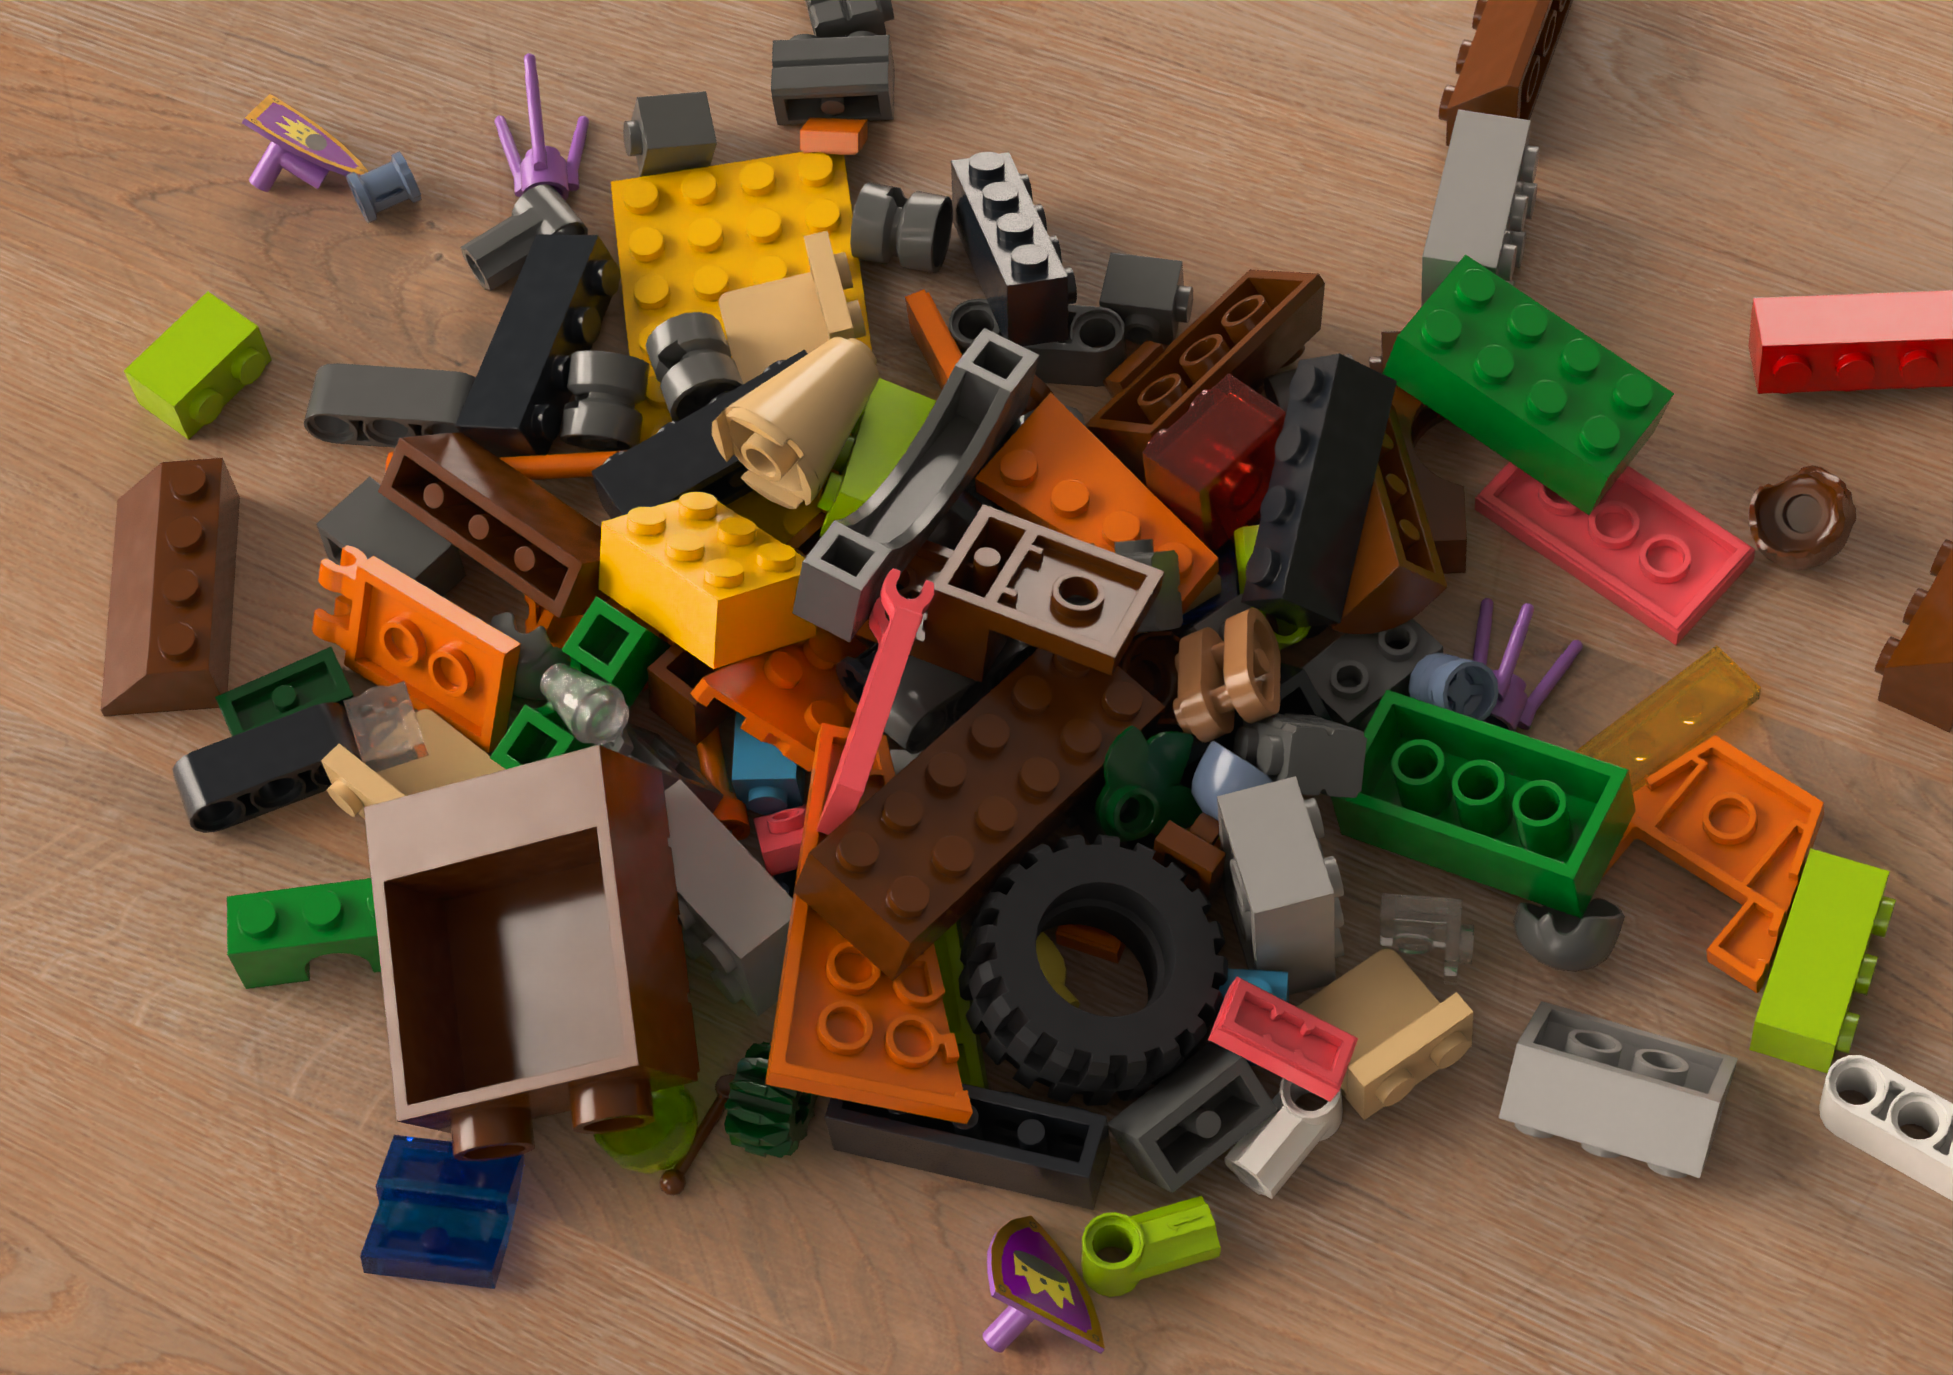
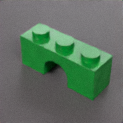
M596 596L561 649L570 656L571 660L570 669L563 685L556 695L542 707L535 709L526 704L524 705L490 756V759L503 768L510 769L596 745L603 746L600 738L612 718L615 717L620 720L624 718L648 681L647 668L665 653L671 645Z
M371 878L227 896V955L246 989L310 981L309 961L327 954L344 953L357 955L370 963L374 973L381 972Z

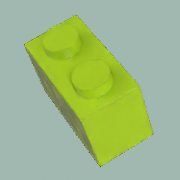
M207 291L124 370V373L139 405L189 440L204 425L213 422L219 416L223 407L243 387L257 380L265 366L272 359L259 327Z

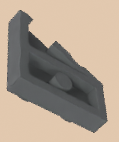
M613 717L600 738L603 747L661 770L664 791L681 779L712 813H714L724 796L657 733Z

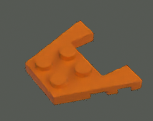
M1714 735L1645 778L1646 785L1633 792L1636 811L1604 875L1635 839H1639L1741 904L1740 910L1706 949L1707 961L1755 993H1758L1766 980L1791 910L1810 848H1813L1824 817V802Z

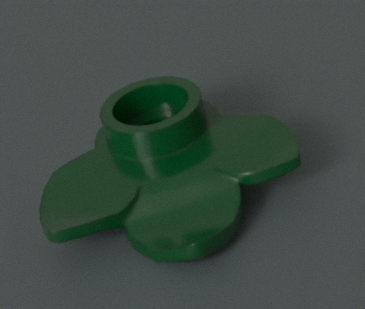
M1131 725L1115 738L1108 749L1104 761L1106 785L1101 790L1095 804V820L1103 834L1119 837L1120 842H1130L1144 838L1150 833L1158 836L1169 820L1184 829L1196 821L1203 812L1191 793L1192 789L1180 784L1194 741L1191 734L1178 731L1161 732L1146 741L1142 732L1137 727ZM1128 799V808L1125 811V813L1120 816V810L1125 801Z

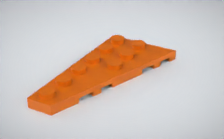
M822 722L819 729L795 886L809 852L828 836L816 830L851 728ZM882 735L864 793L856 810L896 776L887 736ZM794 893L765 1085L967 1124L973 1111L968 1090L963 1091L957 1065L960 1055L955 1033H950L942 999L945 989L934 943L892 981Z

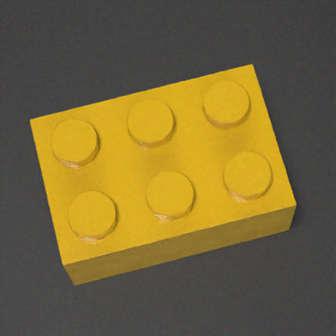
M689 492L683 494L678 500L654 507H637L630 510L627 515L602 522L599 590L712 669L816 636V625L792 613L802 562L805 558L798 554L791 546L781 543L758 528L753 521L743 518L717 501L713 495L705 492Z

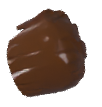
M1813 465L1801 468L1793 476H1787L1783 481L1775 485L1768 483L1757 488L1754 491L1749 508V527L1757 549L1768 560L1779 566L1798 571L1821 566L1839 554L1847 543L1852 527L1856 522V507L1853 504L1852 493L1847 489L1846 484L1822 467Z

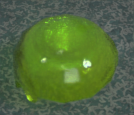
M684 1085L652 1092L655 1121L653 1123L627 1131L593 1134L595 1142L623 1169L653 1174L673 1167L688 1154L698 1129V1113L695 1099Z

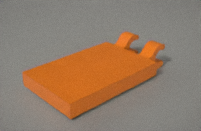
M349 545L343 547L340 566L327 558L321 560L319 583L325 589L342 595L336 597L334 615L327 613L321 608L314 611L312 632L318 638L335 643L346 650L344 660L346 667L418 711L422 709L433 711L485 752L490 753L495 750L507 731L521 643L379 558L372 556L367 559L366 555L358 548Z

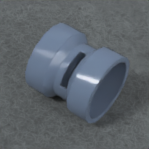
M1439 652L1426 655L1416 664L1408 685L1411 698L1481 721L1486 719L1493 711L1499 693L1497 679L1492 669L1484 663Z

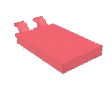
M894 568L887 574L880 590V597L876 600L869 616V627L878 641V650L874 657L816 830L827 835L832 833L855 812L864 793L916 633L922 622L923 614L927 611L934 595V583L926 580L917 598L906 599L902 597L896 588L901 571ZM885 610L889 615L890 621L886 618Z

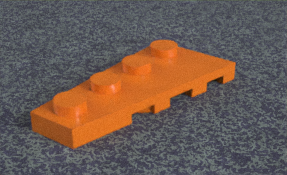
M1051 392L975 477L976 492L1015 516L1081 541L1095 543V546L1115 553L1114 542L1153 539L1154 552L1175 550L1179 561L1180 585L1178 586V591L1181 593L1182 613L1188 609L1219 572V558Z

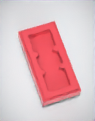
M807 804L753 819L766 871L771 876L798 868Z
M1236 977L1227 990L1208 1040L1331 1102L1341 1088L1358 1038Z

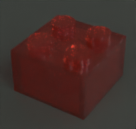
M1229 373L1211 390L1206 389L1199 393L1191 403L1188 411L1168 429L1165 428L1158 431L1150 439L1145 450L1142 452L1147 488L1217 557L1234 542L1235 530L1244 526H1251L1261 517V504L1268 491L1276 458L1275 445L1282 432L1286 416L1284 410Z

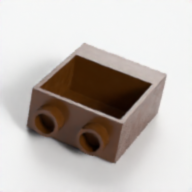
M596 745L364 807L397 1122L451 1133L453 1156L457 1160H497L522 1155L535 1149L533 1119L571 1111L573 1131L577 1133L605 1134L632 1130L649 1125L655 1121L652 1092L698 1081L697 1073L700 1072L692 1005L688 1002L687 996L690 993L682 926L678 924L677 918L680 915L672 848L668 846L667 839L670 838L661 770L601 745Z

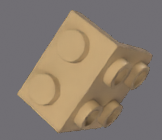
M828 231L804 236L811 272L728 291L720 296L719 307L731 356L736 363L743 384L762 374L772 363L779 360H787L804 349L809 354L834 337L848 340L850 338L856 339L866 336L858 300L846 302L843 291L853 288L845 252L833 254Z
M422 709L416 712L365 763L340 743L321 760L332 784L327 789L330 797L350 816L354 817L359 814L364 819V807L506 770L490 759L486 752L429 709Z
M1389 948L1379 950L1297 1006L1358 1038L1341 1085V1093L1363 1120H1366L1383 1107L1394 1105L1402 1100L1415 1085L1438 1069L1451 1066L1472 1047L1474 1012L1457 992L1440 1003L1395 950Z

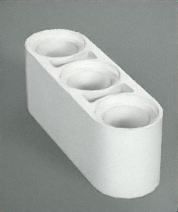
M1848 1055L1838 1059L1828 1070L1819 1104L1820 1118L1825 1127L1837 1137L1953 1201V1103L1873 1059L1862 1055ZM1844 1090H1855L1867 1097L1869 1102L1863 1105H1853L1844 1101L1838 1093ZM1905 1124L1922 1126L1929 1132L1931 1137L1926 1139L1908 1137L1901 1131L1900 1126Z

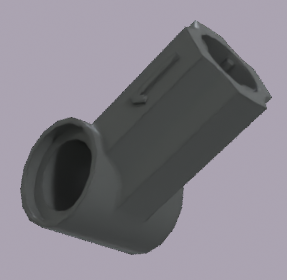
M544 184L533 187L521 195L514 205L511 217L460 248L475 278L485 290L492 291L521 272L537 234L588 235V228L553 186Z

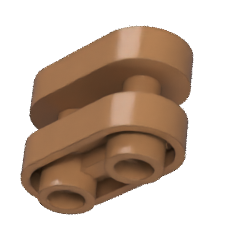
M1249 608L1227 618L1224 626V641L1210 627H1205L1181 638L1179 653L1175 656V666L1178 673V697L1173 701L1175 717L1184 732L1191 735L1194 734L1200 741L1207 743L1233 731L1235 709L1246 722L1251 724L1279 712L1281 667L1279 645L1269 622L1258 609Z

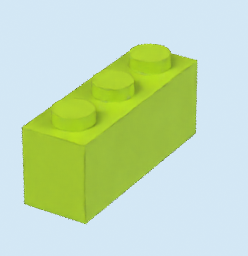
M879 378L851 432V436L849 435L832 468L838 471L839 474L830 472L823 487L817 507L826 510L827 513L819 536H823L834 520L843 519L855 512L875 493L907 451L936 400Z
M1810 848L1754 1022L1749 1050L1823 1073H1828L1836 1050L1849 1054L1860 1019L1859 1014L1849 1012V1007L1854 992L1866 996L1868 994L1878 961L1877 956L1867 954L1872 934L1885 938L1896 903V899L1884 896L1890 871Z

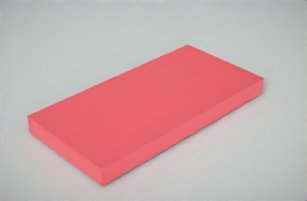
M1511 462L1475 497V510L1674 645H1677L1754 561V548L1629 466H1627L1590 515Z

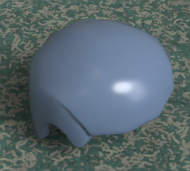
M1212 741L1197 766L1192 780L1191 793L1202 812L1218 820L1217 796L1264 785L1273 781L1255 766L1219 743Z

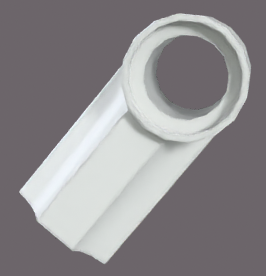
M1282 1078L1280 1091L1272 1100L1278 1110L1236 1143L1225 1157L1226 1166L1233 1171L1243 1184L1258 1195L1262 1194L1273 1199L1317 1143L1328 1139L1338 1130L1343 1114L1341 1088L1331 1102L1328 1101L1321 1109L1305 1111L1298 1108L1294 1103L1301 1095L1312 1092Z

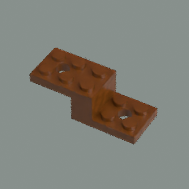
M983 504L955 550L926 540L899 577L897 583L901 584L904 589L899 590L898 593L906 599L917 598L926 580L934 583L933 598L927 611L923 614L922 622L916 633L909 655L982 683L1008 638L1011 637L1106 674L1113 675L1161 591L1164 571ZM1072 595H1080L1086 597L1092 603L1078 606L1070 604L1064 599ZM885 610L886 618L890 621L889 615ZM868 618L856 635L878 643L869 627Z

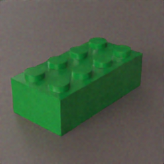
M1466 254L1398 334L1382 373L1396 380L1398 387L1588 515L1592 513L1655 432L1674 395L1673 392Z
M1386 690L1363 732L1367 742L1361 792L1359 791L1356 798L1330 796L1341 835L1582 919L1636 811L1629 770Z

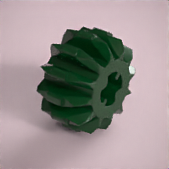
M764 1041L761 1044L753 1043L746 1051L745 1058H742L737 1063L736 1075L734 1080L729 1083V1098L724 1104L725 1109L728 1111L724 1122L725 1131L729 1134L731 1144L744 1148L747 1153L765 1158L767 1155L782 1158L784 1155L791 1156L798 1149L800 1140L807 1136L809 1122L815 1116V1101L819 1095L765 1085L771 1043Z

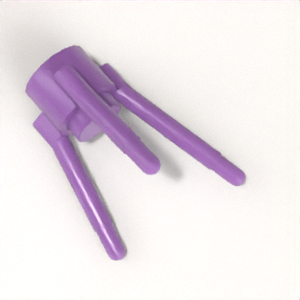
M528 53L524 56L532 148L526 152L525 158L522 161L504 116H497L495 118V125L514 178L515 196L521 197V195L533 187L548 184L553 186L562 198L566 200L569 191L579 189L578 169L587 136L589 119L586 116L578 118L567 162L560 156V152L556 148L545 146L536 58L532 53Z
M1485 598L1481 602L1473 653V661L1482 662L1485 665L1487 664L1492 626L1493 601L1490 598ZM1525 603L1521 607L1499 670H1492L1497 679L1499 693L1493 711L1483 720L1484 722L1514 732L1517 727L1524 730L1530 729L1537 709L1583 648L1581 641L1573 640L1531 695L1527 697L1524 692L1526 683L1519 676L1513 674L1534 612V607L1530 603Z

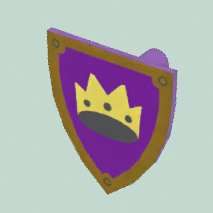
M271 94L259 103L242 121V124L271 141L249 178V182L262 191H270L283 168L316 189L320 188L329 171L344 176L352 172L359 176L369 172L360 160L341 142L318 124Z
M1032 1215L1010 1220L994 1234L987 1251V1274L991 1296L1007 1304L1008 1307L983 1332V1339L986 1344L994 1351L1001 1353L1036 1319L1101 1354L1105 1350L1101 1326L1093 1301L1077 1271L1057 1243Z

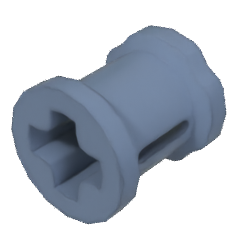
M400 151L392 154L391 162L360 176L355 172L346 175L351 192L367 223L375 221L377 213L409 199L413 203L422 200L415 178Z

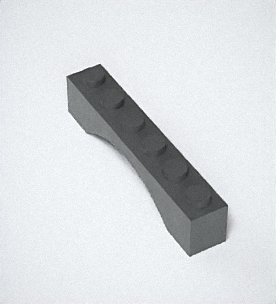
M986 328L980 332L954 366L924 424L889 476L855 512L843 519L834 520L803 560L793 614L851 642L869 618L876 600L880 597L881 587L889 571L894 568L900 570V575L1027 407L1039 354Z

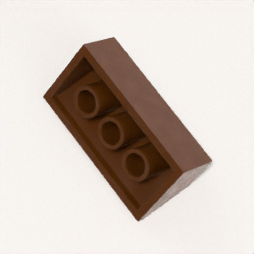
M1573 0L1477 1L1472 28L1476 30L1473 41L1463 40L1455 70L1456 74L1460 76L1456 86L1446 85L1440 102L1438 117L1440 120L1447 121L1446 146L1450 144L1458 110L1530 120Z
M1250 269L1084 426L1145 486L1156 487L1165 484L1179 473L1182 467L1181 462L1198 446L1212 441L1221 433L1223 429L1222 423L1236 409L1251 403L1261 395L1264 390L1265 377L1273 375L1279 368L1286 367L1301 357L1305 351L1304 345L1321 329L1325 282L1319 273Z
M223 458L162 462L117 500L101 712L103 716L219 708L215 697L228 691L240 496Z
M1946 539L1941 545L1930 570V574L1936 576L1929 591L1920 587L1915 591L1902 621L1909 626L1901 640L1892 636L1888 639L1876 663L1875 672L1883 675L1878 701L1950 733L1953 728V542Z

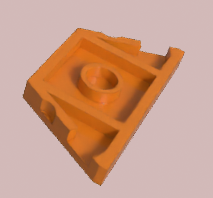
M817 626L815 637L732 663L703 677L690 694L696 701L706 707L715 697L746 717L740 727L742 730L761 742L772 744L781 751L783 756L811 772L817 735L822 722L851 728L858 708V704L843 689L836 673V664L846 656L856 658L868 648L855 636L851 642H848Z

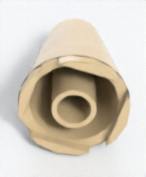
M834 337L721 411L719 416L712 422V437L719 453L726 462L735 455L748 469L740 478L768 500L790 509H797L803 501H805L806 506L809 505L818 496L879 381V372L876 367L877 359L867 345L854 338L847 340L841 337Z

